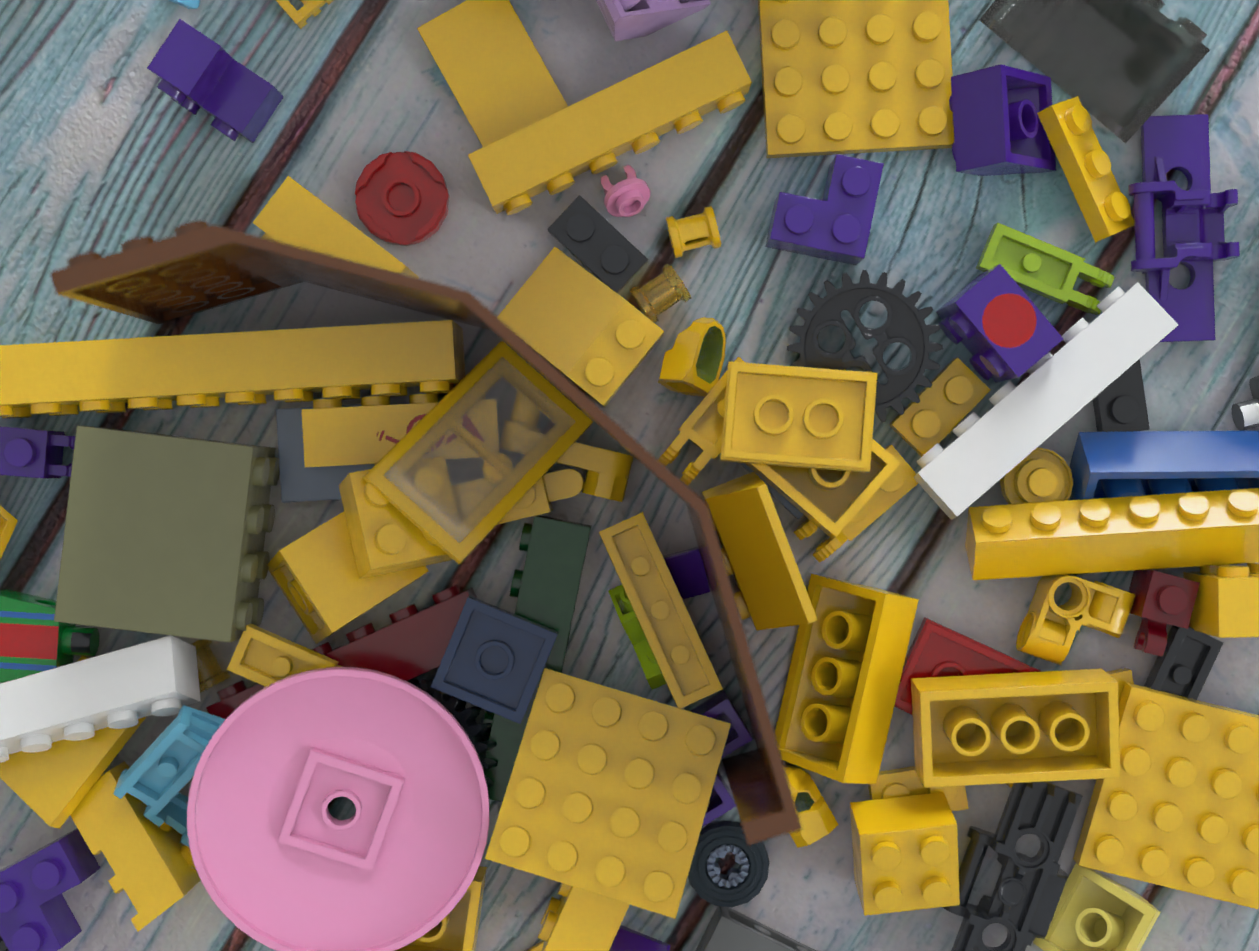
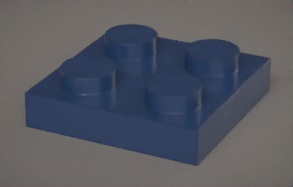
M468 596L431 688L521 724L559 632L475 597Z

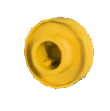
M1038 447L1000 479L1002 496L1008 504L1067 501L1071 496L1073 478L1071 469L1063 457L1053 450Z

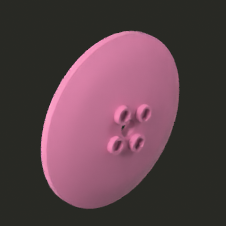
M329 667L297 673L270 684L240 704L217 729L203 751L194 772L187 805V832L190 851L201 882L211 899L222 913L240 930L254 940L276 951H395L417 940L438 925L464 896L481 863L489 829V797L483 766L473 743L456 718L440 702L415 685L390 674L355 667ZM336 797L349 798L355 804L356 812L349 819H336L329 813V802Z

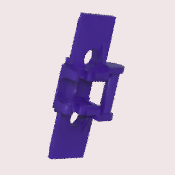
M1208 114L1143 116L1140 118L1142 182L1128 185L1129 196H1134L1136 260L1131 261V271L1145 274L1146 291L1178 324L1160 342L1214 341L1216 339L1213 262L1240 257L1239 242H1225L1224 212L1229 207L1238 204V189L1211 193ZM1173 169L1181 171L1187 178V189H1181L1175 181H1167L1166 173ZM1154 199L1162 202L1163 258H1156ZM1179 263L1185 265L1190 272V282L1184 289H1177L1169 283L1170 270L1178 267Z

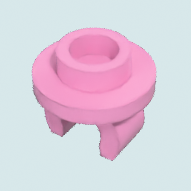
M630 165L623 167L627 179L615 185L610 183L607 175L601 177V184L605 193L604 205L607 211L616 217H631L638 214L650 198V189L647 183L637 178L635 170Z

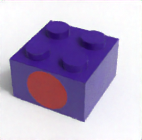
M1001 264L978 275L936 311L942 319L939 325L943 333L955 344L962 342L973 355L969 361L977 373L985 380L992 378L996 383L1019 378L1064 339Z

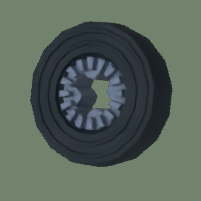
M722 820L708 824L701 830L688 874L690 885L702 899L715 906L732 908L748 903L760 893L768 879L770 861L763 841L748 845L740 822ZM732 852L735 862L740 864L738 869L730 868L727 874L720 873V866L715 862L716 857L724 858L727 853Z

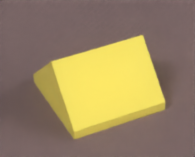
M1076 863L1067 878L1045 939L1035 937L1033 944L1044 951H1140L1161 912L1135 891L1094 869L1078 866Z

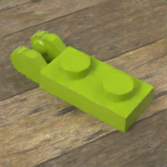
M1001 223L993 225L976 266V269L986 272L1001 264L1019 287L1057 303H1066L1071 307L1095 315H1099L1101 312L1097 307L1100 301L1092 296L1073 290L1077 277L1090 282L1094 286L1111 288L1115 279L1111 273L1085 263V258Z

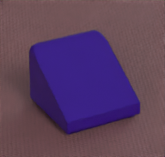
M699 547L663 556L682 600L710 592Z

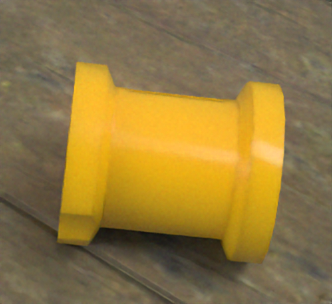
M712 206L705 207L703 213L677 220L673 216L666 217V224L675 258L682 257L684 251L711 245L714 249L721 247L719 230Z

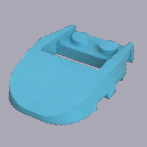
M184 705L173 722L133 765L121 772L113 794L120 799L126 793L138 798L147 805L143 816L158 827L164 822L182 834L180 843L189 847L187 832V805L189 797L179 793V791L193 778L203 751L225 719Z

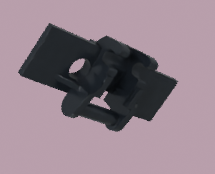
M1046 781L1014 783L995 834L974 826L969 827L967 836L971 839L959 868L960 905L943 907L951 913L964 917L951 951H1025L1027 945L1031 946L1034 937L1045 939L1068 878L1066 872L1060 869L1058 861L1083 797L1081 794ZM1025 834H1034L1040 840V849L1032 858L1015 851L1017 840ZM988 846H990L995 852H998L997 861L1002 865L1001 872L992 897L983 895L979 904L973 905L968 903ZM993 923H1000L1006 926L1007 938L998 947L986 946L982 941L983 931Z

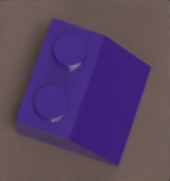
M1002 64L951 77L952 95L949 105L950 110L953 112L954 143L952 145V154L956 162V172L978 176L1056 171L1055 152L1037 114L1052 105L1051 77Z

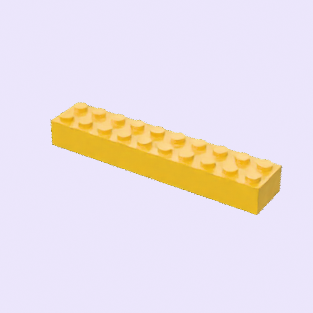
M453 320L0 345V417L29 418L32 417V414L67 416L78 415L79 411L119 413L126 412L125 403H128V409H143L145 411L173 409L172 401H176L177 406L208 408L219 407V398H225V403L261 405L267 404L266 395H274V401H285L286 403L313 401V393L322 392L323 398H341L342 400L360 399V390H371V395L402 397L408 396L407 387H420V392L426 394H448L454 388V385H457L465 377L463 328Z

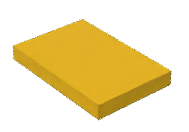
M466 0L417 28L482 147L568 107L509 0Z
M728 361L720 461L869 473L877 373Z
M81 656L78 661L89 659V657ZM146 717L139 718L138 724L133 727L123 729L106 727L95 730V736L89 739L79 741L63 739L52 742V747L46 751L33 753L20 751L9 754V760L0 763V778L50 827L60 829Z

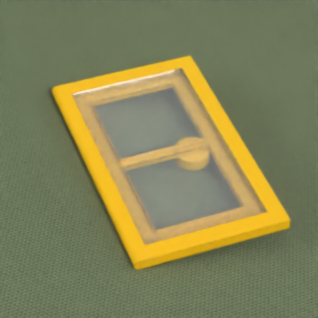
M500 341L363 478L460 565L592 425L593 421L506 343Z

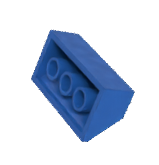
M1259 430L1079 432L1070 462L1073 478L1070 500L1259 488Z

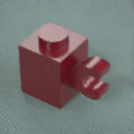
M1150 569L1134 570L1128 592L1135 594L1136 597L1130 614L1142 617L1140 628L1135 638L1134 649L1160 657L1163 656L1167 644V624L1188 629L1200 582Z

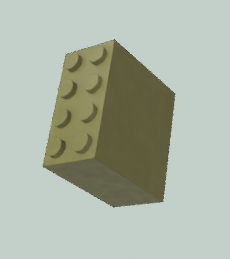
M77 426L54 622L229 643L240 639L243 631H246L247 625L252 623L260 626L264 613L263 598H258L260 579L264 580L267 576L268 563L270 561L269 552L264 551L265 534L272 531L275 520V506L269 504L271 486L277 485L280 476V459L275 458L276 448L115 428Z

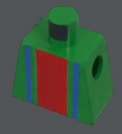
M0 590V683L73 663L74 655L95 656L99 647L98 629L75 627L76 624L54 622L56 600L13 590Z

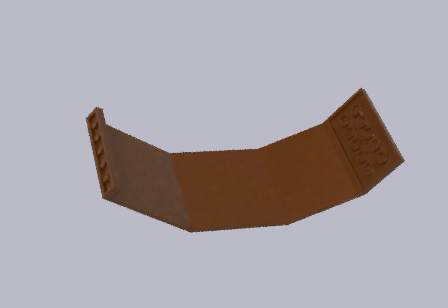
M194 221L174 228L175 236L155 241L154 237L151 236L125 241L120 245L121 252L102 257L99 252L80 254L67 260V268L50 272L56 294L156 324H162L298 283L307 282L493 331L686 503L757 745L756 750L722 759L748 845L802 829L708 505L468 291L224 227L208 226L206 221Z

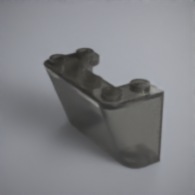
M995 0L979 19L1042 73L1051 77V80L1072 98L1078 96L1082 106L1124 143L1128 142L1210 51L1201 43L1207 34L1187 17H1179L1174 21L1160 12L1165 5L1162 0Z

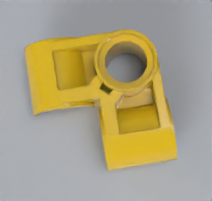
M1071 574L1042 576L1037 583L1028 612L1020 625L1016 639V649L1062 666V662L1069 653L1075 634L1082 625L1120 638L1136 595L1096 580L1092 582ZM1068 582L1072 590L1071 597L1065 604L1057 606L1054 600L1055 591L1058 586Z

